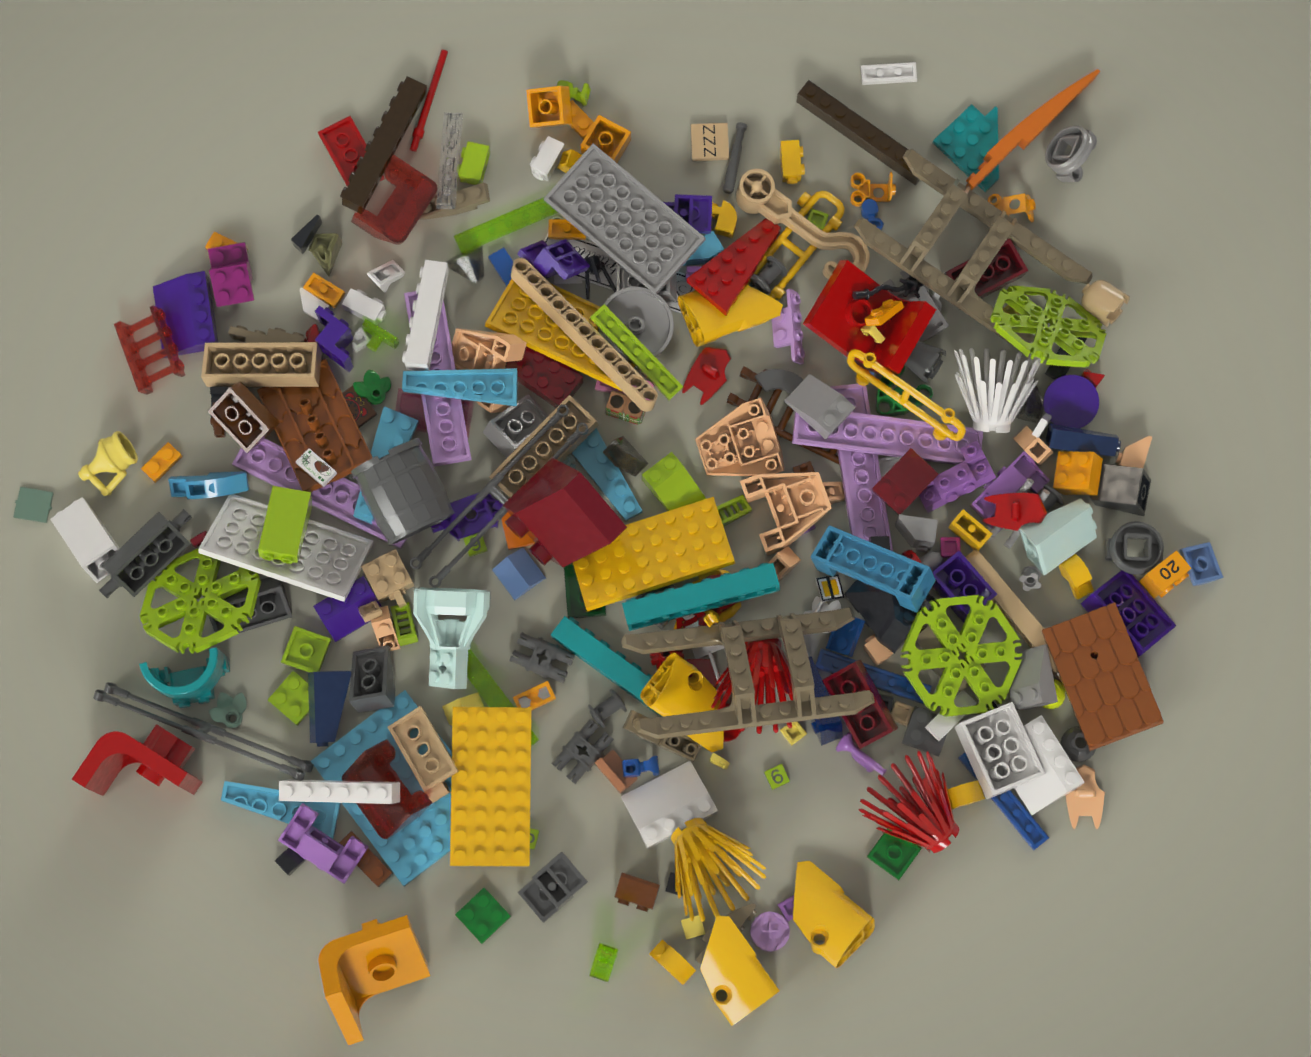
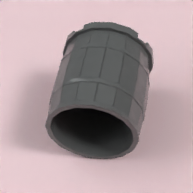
M419 438L388 450L389 454L380 459L376 456L351 471L353 479H357L362 496L377 526L387 539L389 546L407 539L455 513L431 460L421 447L423 443Z

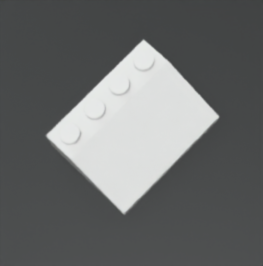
M1013 702L963 721L954 727L986 799L995 797L1045 775Z
M1042 715L1025 724L1024 728L1045 775L1014 788L1031 816L1079 788L1084 783V780Z
M691 761L621 796L647 849L670 838L678 827H680L681 831L687 828L685 825L686 821L694 818H703L705 820L718 812Z

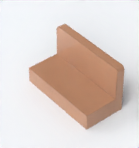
M611 750L603 758L600 757L595 762V765L616 790L622 794L638 778L623 777V760L614 750Z

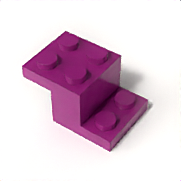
M242 242L208 248L211 264L209 273L216 306L221 307L254 301L251 284L253 277L246 243Z

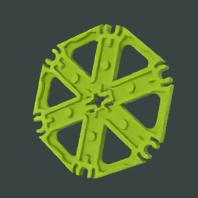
M1013 285L1012 287L1009 286L1007 291L1005 289L1000 291L990 317L991 322L995 323L993 328L1026 357L1031 354L1030 358L1032 360L1034 357L1040 358V363H1044L1046 360L1045 365L1089 367L1091 362L1095 364L1098 361L1107 334L1105 333L1106 330L1101 329L1103 324L1100 323V320L1086 311L1070 296L1065 299L1066 294L1063 293L1062 296H1058L1056 294L1057 290H1053L1050 293V288ZM1026 295L1045 296L1046 304L1044 310L1033 303ZM1004 303L1010 305L1021 315L1005 313L1002 310ZM1065 307L1073 308L1084 319L1062 318ZM1016 333L1035 334L1033 342L1028 343ZM1077 337L1096 339L1095 346L1088 347ZM1055 342L1070 355L1055 354L1052 351L1053 343Z
M199 548L174 559L161 571L162 574L154 578L155 581L152 580L148 584L140 612L143 628L149 636L177 653L180 650L184 654L185 649L188 647L191 654H194L195 651L199 653L239 634L238 631L243 630L240 625L241 622L249 624L247 617L252 619L261 584L260 576L254 571L239 567L237 571L216 580L221 560L200 554ZM198 558L200 561L194 582L175 572L176 567ZM158 588H162L178 597L158 608H151L154 593ZM248 588L245 604L240 608L223 600ZM207 615L224 625V628L204 638L201 637ZM184 618L181 632L175 638L159 630L168 624Z
M960 596L934 599L936 602L930 601L932 609L928 611L926 607H922L921 610H918L901 652L908 651L909 653L900 655L901 658L908 659V664L901 665V667L910 669L909 671L902 672L928 709L935 711L937 706L941 707L939 715L948 717L988 712L987 708L993 710V700L997 704H1002V701H1005L1022 659H1014L1015 657L1022 656V653H1015V647L1021 646V643H1013L1015 640H1020L996 603L988 600L987 604L983 605V596ZM967 604L970 606V610L959 633L947 616L946 609L951 605ZM991 617L996 618L1006 633V639L1001 642L978 644L988 620ZM924 624L929 625L943 646L942 648L922 650L916 648L915 643ZM959 651L965 652L964 660L958 659ZM1006 661L1009 664V670L1003 684L1000 687H996L980 664ZM944 668L934 694L928 693L918 678L919 672L925 669ZM963 678L979 699L977 705L957 707L954 704V699Z

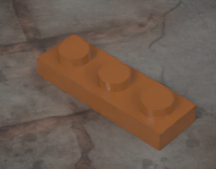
M351 831L339 843L345 847L351 836L358 840L360 839ZM369 848L357 864L378 888L393 874Z

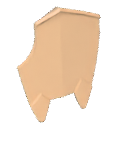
M1083 764L1076 768L1084 780L1083 785L1066 795L1069 818L1072 828L1075 829L1079 816H1092L1095 828L1098 829L1102 818L1105 792L1096 783L1095 770Z

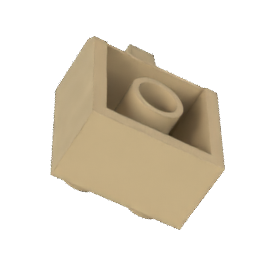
M396 549L361 566L380 603L388 599L391 601L395 599L400 608L407 605L402 595L406 594V590L415 585Z

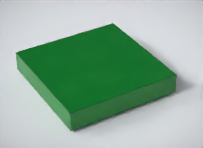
M883 833L867 855V858L899 881L922 848L911 842Z

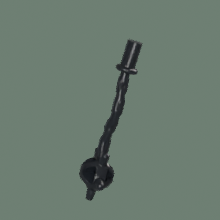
M909 275L905 280L902 278L899 280V282L903 283L900 287L882 284L875 287L872 291L866 288L863 291L853 292L852 297L853 299L864 298L868 300L870 296L877 294L881 290H889L891 292L905 291L904 297H907L908 294H914L917 298H920L918 291L924 284Z

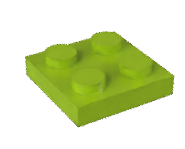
M294 626L281 663L308 673L320 672L332 639Z
M292 671L268 698V701L297 726L309 713L308 683L296 672Z

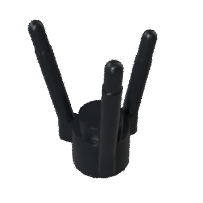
M597 255L586 258L585 261L590 265L587 271H585L586 299H590L589 273L595 275L597 283H601L599 276L601 270L615 293L616 287L605 268L604 262H601Z

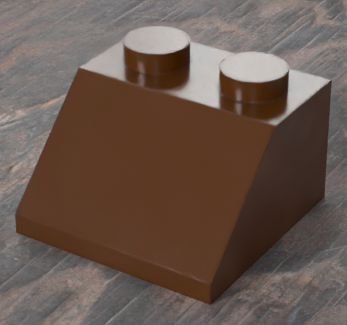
M621 873L615 898L618 899L620 904L629 906V903L637 905L636 909L648 912V909L653 910L660 885Z

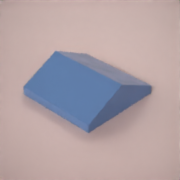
M1210 542L1179 550L1181 556L1192 568L1188 571L1193 586L1204 585L1223 578Z
M524 548L510 554L492 569L514 600L546 579Z

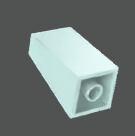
M1081 498L1048 513L1041 523H1027L1019 529L1028 559L1043 575L1048 574L1097 538L1095 532L1097 526L1091 516L1093 510L1090 504H1086Z

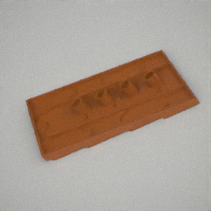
M326 359L321 360L319 387H262L257 390L264 407L280 422L275 431L303 491L313 492L323 487L296 463L308 449H311L337 472V475L328 484L346 477L348 474H352L351 471L373 458Z
M1115 602L1042 630L1043 637L1089 751L1164 723Z

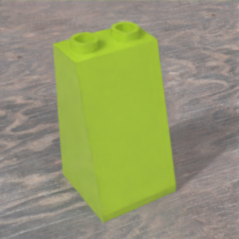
M272 486L258 548L259 557L269 561L273 559L281 560L287 564L298 563L312 511L311 492Z

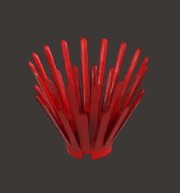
M779 638L745 642L755 690V705L757 703V696L758 705L764 704V686L766 704L776 703L775 682L779 701H787L785 693L789 694L792 701L791 674L788 661L782 651V642ZM728 667L716 682L718 684L724 678L717 689V694L714 697L715 700L711 708L716 706L723 692L726 691L717 710L724 708L726 701L732 693ZM792 722L787 723L788 728H792ZM773 724L774 733L779 731L778 724ZM762 726L756 727L758 734L762 733Z
M918 751L917 756L926 778L921 779L908 755H905V760L914 775L912 781L924 802L895 763L891 764V768L906 787V789L903 786L899 787L904 797L884 776L879 774L877 778L901 803L896 802L891 797L886 799L873 788L867 787V791L908 823H905L888 811L876 807L865 799H860V802L901 828L864 809L858 810L864 814L862 816L892 830L889 831L881 827L876 828L883 833L925 847L928 852L937 853L951 844L949 837L952 834L955 838L957 837L959 826L954 821L944 773L942 772L941 781L939 771L935 768L933 758L930 757L929 752H926L930 766L928 770L922 753Z

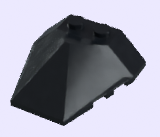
M856 580L844 595L857 613H860L865 619V624L868 628L870 627L876 634V639L895 654L904 644L917 613L900 606L895 595ZM928 593L919 610L922 607H926L930 611L932 606L929 602H936L935 598Z

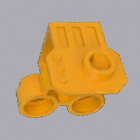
M892 172L889 174L888 184H870V180H866L862 173H854L851 176L850 184L858 190L851 194V204L860 207L867 199H873L876 202H890L892 195L896 194V184H892ZM859 180L861 184L857 185L854 181ZM881 188L884 191V195L881 198L875 197L873 195L874 189ZM855 198H860L861 201H860V202H856L854 199H855Z
M1023 193L1003 198L999 194L989 196L987 201L999 210L1006 211L1008 216L1010 214L1026 212L1030 222H1034L1033 210L1036 209L1035 200L1031 199L1029 194ZM994 198H997V201L995 203H992V200ZM1014 199L1020 201V206L1017 209L1010 208V202Z

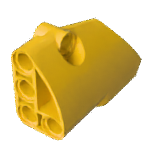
M748 285L740 292L736 302L729 309L727 316L696 290L680 295L677 298L679 308L696 347L778 317L783 306L777 300Z
M672 653L666 658L640 694V698L644 703L661 716L717 710L721 703L720 697L716 706L711 708L717 690L693 664H690L676 653ZM724 731L687 735L711 753L723 749Z
M811 861L797 862L793 921L811 944L812 951L822 955L835 968H839L873 933L875 928L874 918L845 895L843 889ZM817 940L824 941V943L820 945L816 944L815 942Z
M716 916L700 970L711 992L713 1001L732 1026L780 990L756 958L757 955L730 916ZM718 990L726 992L727 998L725 1001L717 1000L716 992Z

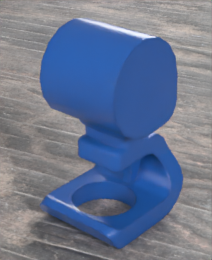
M873 199L865 200L862 203L861 216L882 230L884 223L880 218H877V202Z
M653 756L643 762H640L639 759L622 761L623 777H638L641 772L647 771L653 772L654 776L660 774L658 756Z

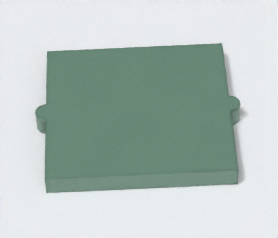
M20 487L18 499L15 500L16 507L13 517L47 523L49 512L52 510L51 503L54 493Z

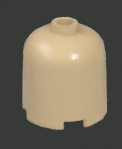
M1097 280L1091 285L1088 283L1083 288L1082 293L1084 295L1082 296L1081 304L1086 311L1100 320V323L1108 327L1109 323L1112 325L1121 315L1123 310L1120 308L1124 303L1128 304L1130 296L1105 280Z

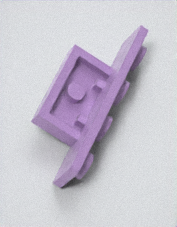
M787 289L788 307L782 308L780 316L772 319L773 342L775 348L791 345L792 361L801 365L804 364L803 358L805 357L802 346V315L799 308L801 299L798 292Z

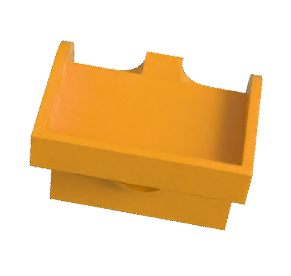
M407 915L384 923H379L377 919L362 923L361 931L334 939L326 944L318 958L325 998L348 1045L364 1040L359 1012L362 1005L370 997L430 977L427 961Z

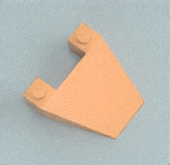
M456 328L452 341L456 370L505 369L506 362L522 360L527 343L514 334ZM476 401L478 405L490 413L503 412L509 407V405Z
M819 472L758 474L740 481L748 503L766 497L777 528L759 534L767 556L780 552L787 546H790L832 509Z

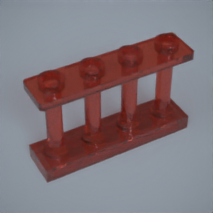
M154 305L149 307L152 315L132 325L121 321L114 324L137 390L146 395L153 392L151 387L153 382L171 373L180 377L185 376V366L177 354L178 347L172 340L170 327L166 324L165 312ZM155 322L158 332L135 342L134 332ZM161 339L164 349L142 359L139 354L140 349ZM167 356L170 366L148 376L145 370L146 366Z

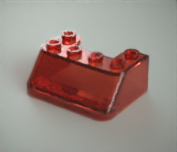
M393 154L385 169L384 176L396 188L377 216L368 210H364L363 214L355 212L351 222L377 239L399 245L405 242L437 192V184Z
M387 739L365 750L342 775V781L400 782V802L356 803L375 831L383 839H388L417 819L432 804L429 796L421 790L411 795L408 788L393 770L390 763L395 759V749Z

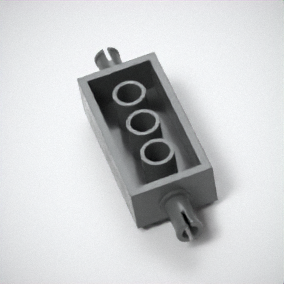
M184 509L172 521H168L160 512L156 513L102 565L111 575V579L99 591L108 599L117 588L123 586L135 597L190 544L180 533L179 529L192 517Z

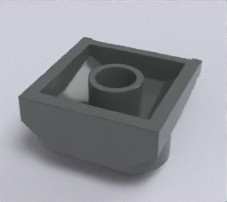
M914 706L902 744L924 752L928 751L930 754L939 757L947 734L938 741L925 728L938 714L930 712L926 708Z

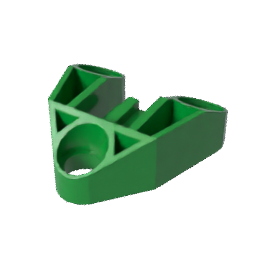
M905 365L900 374H895L899 378L904 374ZM882 376L880 381L892 388L895 385L889 379ZM922 384L916 388L918 391L927 390L929 392L928 398L931 400L933 390L930 386ZM898 386L894 389L900 395L904 391ZM877 388L876 412L879 416H900L911 412ZM909 396L908 400L917 407L924 405L913 396ZM887 403L890 410L882 412L879 409V405Z

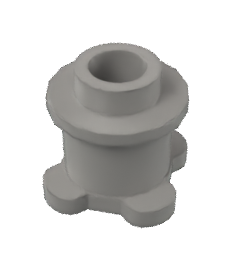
M1027 566L1022 570L1019 580L1023 583V590L1029 591L1030 589H1039L1041 587V582L1039 581L1041 572L1037 567Z

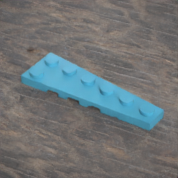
M517 368L403 371V392L517 406Z
M384 406L371 450L372 457L378 456L380 459L389 454L388 450L410 441L419 421ZM360 490L353 516L372 524L374 518Z
M596 428L572 454L623 519L628 521L643 513Z
M224 781L221 801L287 824H289L300 805L304 803L319 813L312 826L332 839L335 837L341 803L279 801V790L228 781Z

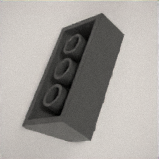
M272 577L261 579L252 619L247 617L249 624L246 622L240 623L243 630L238 631L239 633L292 617L285 588L281 580ZM248 588L223 600L240 608L245 604ZM209 616L215 632L224 628L222 623Z

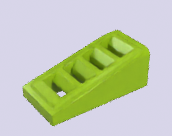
M743 494L717 506L723 527L752 512V508ZM738 502L740 503V505H741L742 508H743L742 511L740 510V508H739L738 505H737ZM730 506H732V507L734 508L736 514L733 513V511H732V509L730 508ZM723 510H726L727 514L729 515L728 518H727V516L725 515V513H724Z
M409 602L402 608L398 605L390 607L400 646L418 642ZM407 611L406 614L396 616V613ZM409 618V620L398 623V621ZM408 626L411 627V628H408V629L400 630V628H404V627H408Z

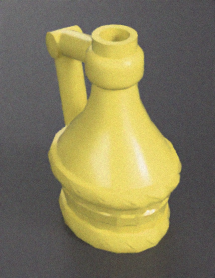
M116 431L112 436L99 440L96 456L89 465L86 464L81 468L78 475L83 481L90 480L103 496H109L127 475L126 469L131 464L137 463V453L128 438L120 431ZM101 472L118 473L107 486L95 476Z

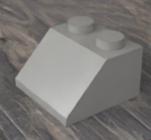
M899 514L895 527L911 548H916L918 552H927V550L932 549L935 543L938 520Z

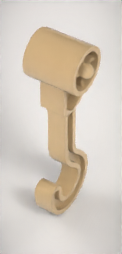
M752 169L742 176L736 191V202L742 211L748 214L760 213L774 224L782 223L819 249H846L853 256L852 264L861 271H866L870 253L867 245L860 237L847 232L826 233L792 208V201L775 189L773 177L767 171ZM833 261L827 262L822 271L823 275L829 279L838 264Z

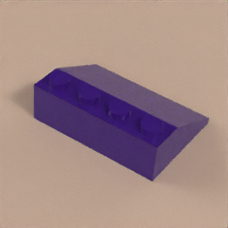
M205 271L185 274L153 286L163 358L204 351L205 343H218L210 282Z
M1122 570L1081 603L1085 610L1090 612L1115 602L1138 658L1176 627V624L1136 578Z

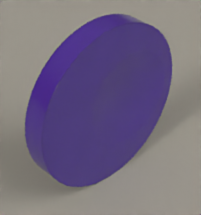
M1064 375L1055 379L1047 387L1043 397V408L1045 413L1051 415L1050 421L1053 424L1082 428L1095 418L1099 409V395L1094 385L1086 378L1078 375Z

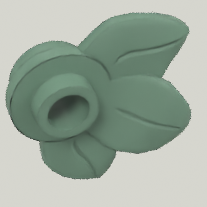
M220 692L217 699V707L210 709L209 714L215 722L224 723L229 728H236L242 723V713L247 708L246 698L243 693H239L233 699L228 694ZM232 715L236 716V720L234 722H230V717Z

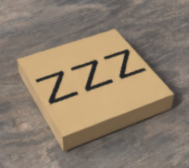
M728 123L691 124L692 161L729 160Z

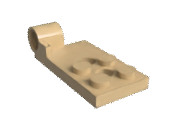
M419 706L388 726V729L421 788L430 801L434 803L450 793L445 780L459 771L423 707ZM417 728L419 731L418 736L411 738L410 731ZM425 744L428 746V750L425 754L421 755L419 748Z

